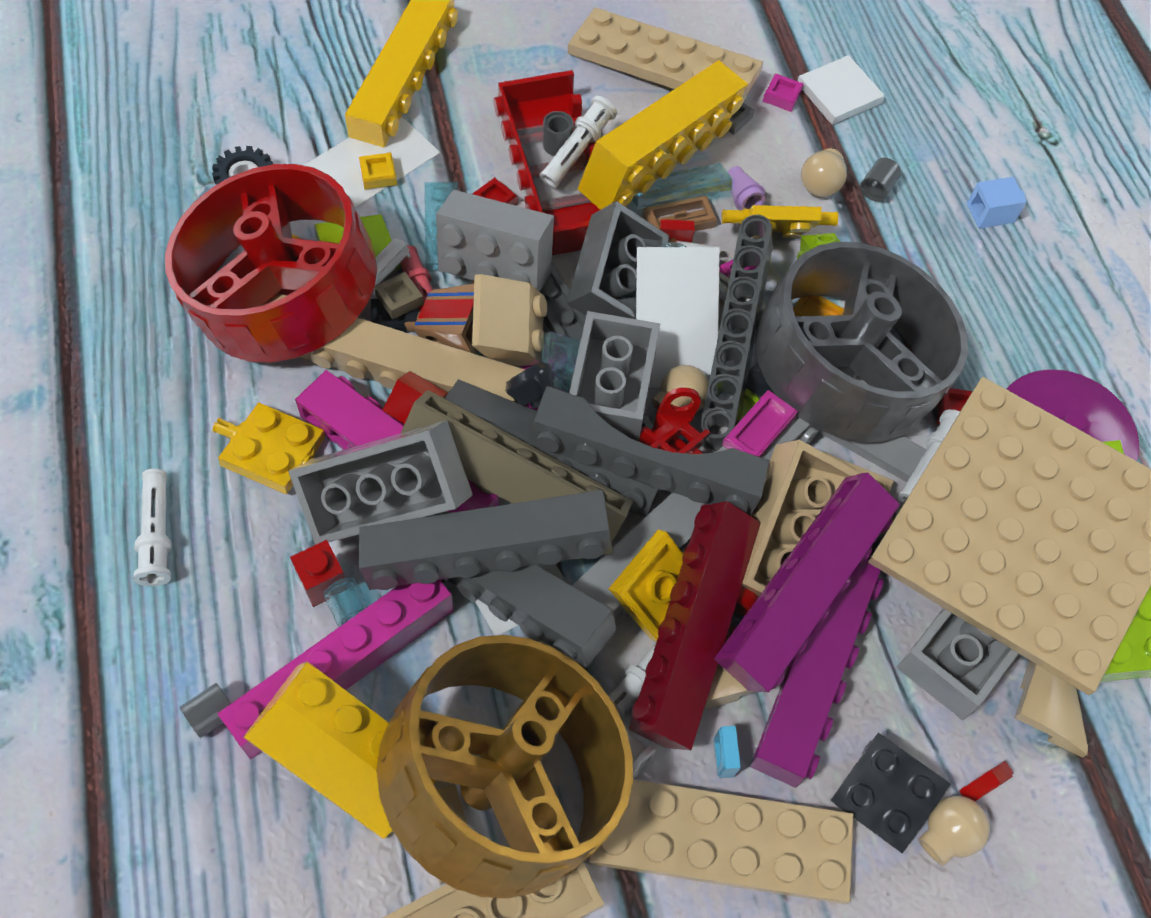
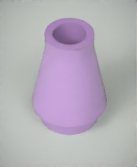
M735 166L726 172L725 180L729 185L735 207L738 210L743 208L749 209L752 205H763L765 203L764 188L746 174L741 167Z

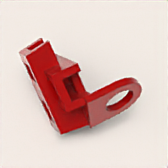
M680 387L668 392L656 412L653 428L650 430L645 426L641 431L639 442L673 453L704 454L699 448L704 444L710 431L705 429L699 433L690 425L700 406L699 393L688 387ZM682 396L692 399L690 404L683 407L671 404L674 399ZM682 435L689 441V443H684L678 437Z

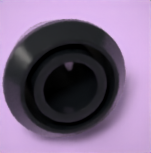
M542 361L534 364L507 381L505 392L520 405L530 404L532 409H535L541 403L546 386L555 388L551 366Z

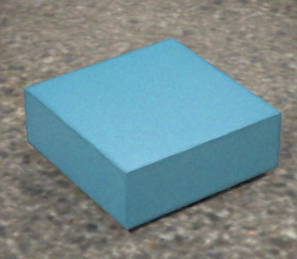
M721 726L713 738L717 776L719 778H734L741 768L736 726Z

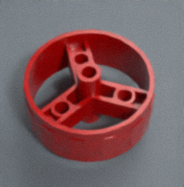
M272 164L252 168L231 176L210 188L193 202L181 216L169 237L165 252V273L177 300L208 340L218 349L231 357L249 362H277L294 359L313 352L337 338L353 324L366 307L375 288L377 262L372 241L350 197L335 179L313 167L298 164ZM321 220L335 223L344 227L343 236L340 243L292 238L290 222ZM241 245L244 251L216 273L225 259ZM276 293L286 295L282 299L263 305Z

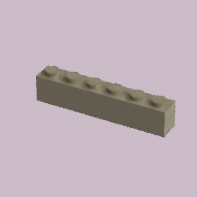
M429 390L414 402L401 433L447 420L467 479L474 482L483 492L496 494L510 502V504L603 490L612 543L633 503L632 500Z

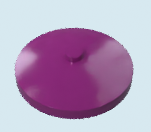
M1040 370L1018 378L1007 387L1006 390L1101 442L1121 440L1124 455L1135 461L1138 460L1139 437L1133 418L1123 403L1110 390L1093 379L1065 370Z

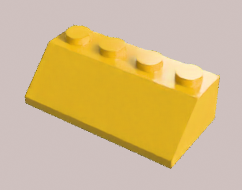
M309 662L297 665L243 738L381 839H385L393 831L380 801L376 772L379 746L389 722ZM431 779L433 784L435 783L436 779Z

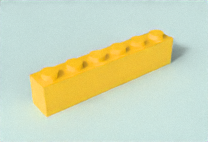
M410 0L345 113L348 137L384 148L390 136L394 137L396 135L401 116L409 111L412 96L415 91L418 92L421 89L424 74L427 69L430 70L433 67L436 52L439 48H443L450 27L453 28L457 22L458 10L454 7V0Z

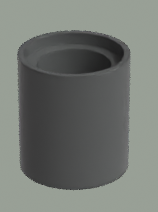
M554 111L547 114L544 118L543 148L549 155L555 156L573 133V119L569 114L562 111Z
M879 158L860 184L863 195L876 202L885 200L901 177L902 171L900 166L892 159Z
M216 682L179 708L201 739L223 724L217 713L231 703Z

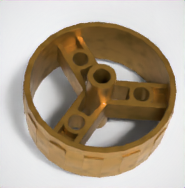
M510 635L476 637L455 645L438 657L430 668H426L394 710L395 714L389 721L379 746L376 770L379 797L389 825L402 846L429 874L452 888L479 897L509 899L532 894L557 881L561 876L568 875L586 860L617 827L628 806L633 784V759L626 728L614 703L598 681L576 661L557 649L529 638ZM466 685L495 688L523 700L502 729L420 710L422 700L426 696L448 687ZM557 732H559L570 748L579 769L584 791V815L578 838L540 762L553 747ZM431 779L460 785L461 794L465 802L479 811L493 809L510 848L492 842L465 824L447 806Z

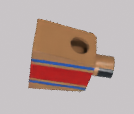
M474 284L432 290L428 293L421 310L406 313V329L409 332H416L418 337L477 355L478 350L472 346Z

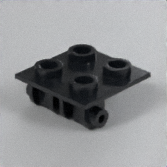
M878 732L873 740H870L861 753L862 756L830 801L846 813H853L854 819L903 854L951 786V783Z

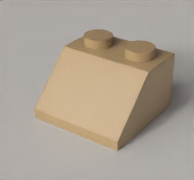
M484 274L475 275L472 346L489 359L512 366L534 365L541 362L542 351L546 349L543 317L547 314V302L544 295L531 283Z

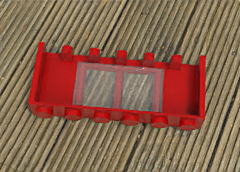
M573 70L499 82L498 97L493 98L496 116H501L502 118L501 130L504 141L509 140L511 144L509 145L511 164L517 165L519 169L516 172L520 191L525 190L527 194L524 198L526 209L554 216L552 256L582 250L591 215L600 211L595 204L577 190L596 142L589 143L556 188L548 186L540 178V173L544 171L554 157L546 153L543 148V121L545 116L554 111H562L569 114L573 119V132L576 119L582 116L581 95L573 94Z

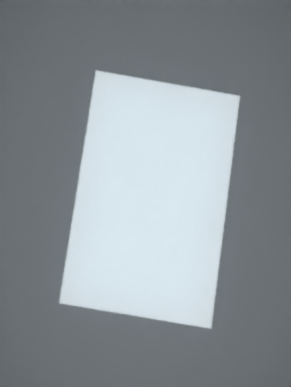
M401 117L396 135L394 137L390 136L384 148L349 137L303 166L313 167L330 175L343 187L354 207H357L386 188L380 187L364 190L359 162L360 156L391 152L396 179L399 180L441 152Z
M637 247L636 319L660 323L649 388H660L662 380L669 370L679 365L695 366L704 372L708 380H710L718 339L720 247Z

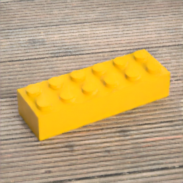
M720 60L716 61L598 139L577 190L600 210L616 201L626 207L637 193L641 192L644 194L647 192L655 180L658 178L665 179L679 163L684 165L693 156L694 152L698 149L700 151L705 150L715 137L721 138L728 132L732 125L730 121L732 115L738 111L744 102L742 95L748 83Z

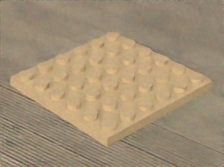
M982 376L868 563L1085 694L1091 695L1097 690L1151 586V469Z

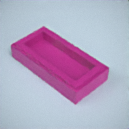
M767 390L724 438L722 446L726 449L734 448L761 458L796 418L798 411Z

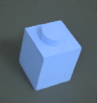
M1013 176L977 182L967 202V206L978 229L1015 223L1027 201L1025 200L1023 190L1019 188Z

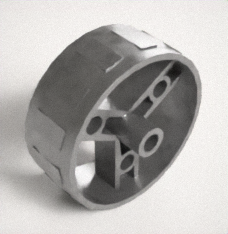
M833 242L819 245L803 253L792 264L788 273L784 274L768 301L757 326L755 349L758 364L766 382L777 397L798 411L796 416L818 430L838 438L857 442H883L901 437L915 428L945 396L964 368L968 355V340L962 317L952 299L920 267L902 256L881 247L859 242ZM806 296H831L845 299V305L842 315L794 316L791 300ZM892 327L901 334L914 354L889 332ZM858 375L867 384L856 380L855 377Z

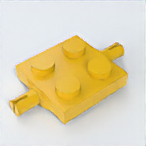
M752 205L749 209L743 208L742 210L723 209L721 215L722 224L734 223L740 225L748 216L757 214L765 216L771 223L772 232H782V237L799 238L803 233L810 231L812 227H817V225L837 226L838 212H822V207Z
M259 402L247 419L237 426L222 418H218L217 422L213 425L214 433L230 439V442L218 457L221 467L286 495L293 486L288 471L314 459L317 449L325 439L323 429Z

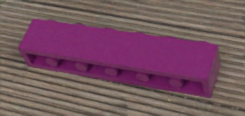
M868 472L844 478L714 658L748 691L769 693L770 690L775 689L785 677L784 670L788 664L805 649L808 642L807 637L811 631L825 620L830 611L828 607L834 598L848 587L851 582L850 575L858 564L869 557L872 552L871 545L878 535L887 530L893 521L892 515L900 504Z
M869 557L857 565L850 575L851 582L848 587L838 594L828 607L830 609L828 616L823 622L814 627L807 637L808 642L805 649L789 663L750 764L751 768L794 788L805 777L811 780L817 769L820 756L814 754L818 741L825 742L834 721L833 718L828 716L832 703L838 705L841 701L847 682L841 680L845 667L848 669L852 668L860 647L854 645L858 633L862 635L865 633L872 616L871 612L866 611L870 599L876 601L884 583V579L878 577L881 570L868 563Z

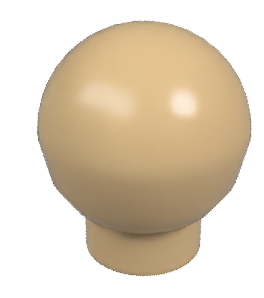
M831 148L811 155L804 162L801 170V180L804 187L811 194L819 197H827L837 193L845 184L847 177L846 164L842 154L838 150Z
M676 366L669 370L663 378L660 393L651 399L652 404L657 411L668 392L680 387H688L699 393L701 400L697 410L699 411L705 405L709 380L704 372L695 366ZM682 396L674 399L671 404L683 407L690 404L692 399Z
M963 796L946 797L939 801L929 815L928 830L918 841L938 864L944 866L954 856L958 858L970 857L982 850L989 838V821L981 806L973 800Z

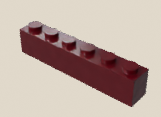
M728 501L701 505L700 511L695 517V526L691 539L683 553V563L677 581L671 590V600L664 621L658 630L657 643L652 658L646 666V676L640 695L633 706V716L628 730L664 748L692 750L718 665L714 658L724 645L761 524Z

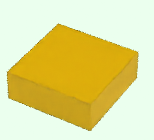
M391 152L359 157L364 190L397 185Z

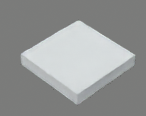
M849 55L802 74L798 78V82L804 84L803 92L832 125L882 104L885 97Z

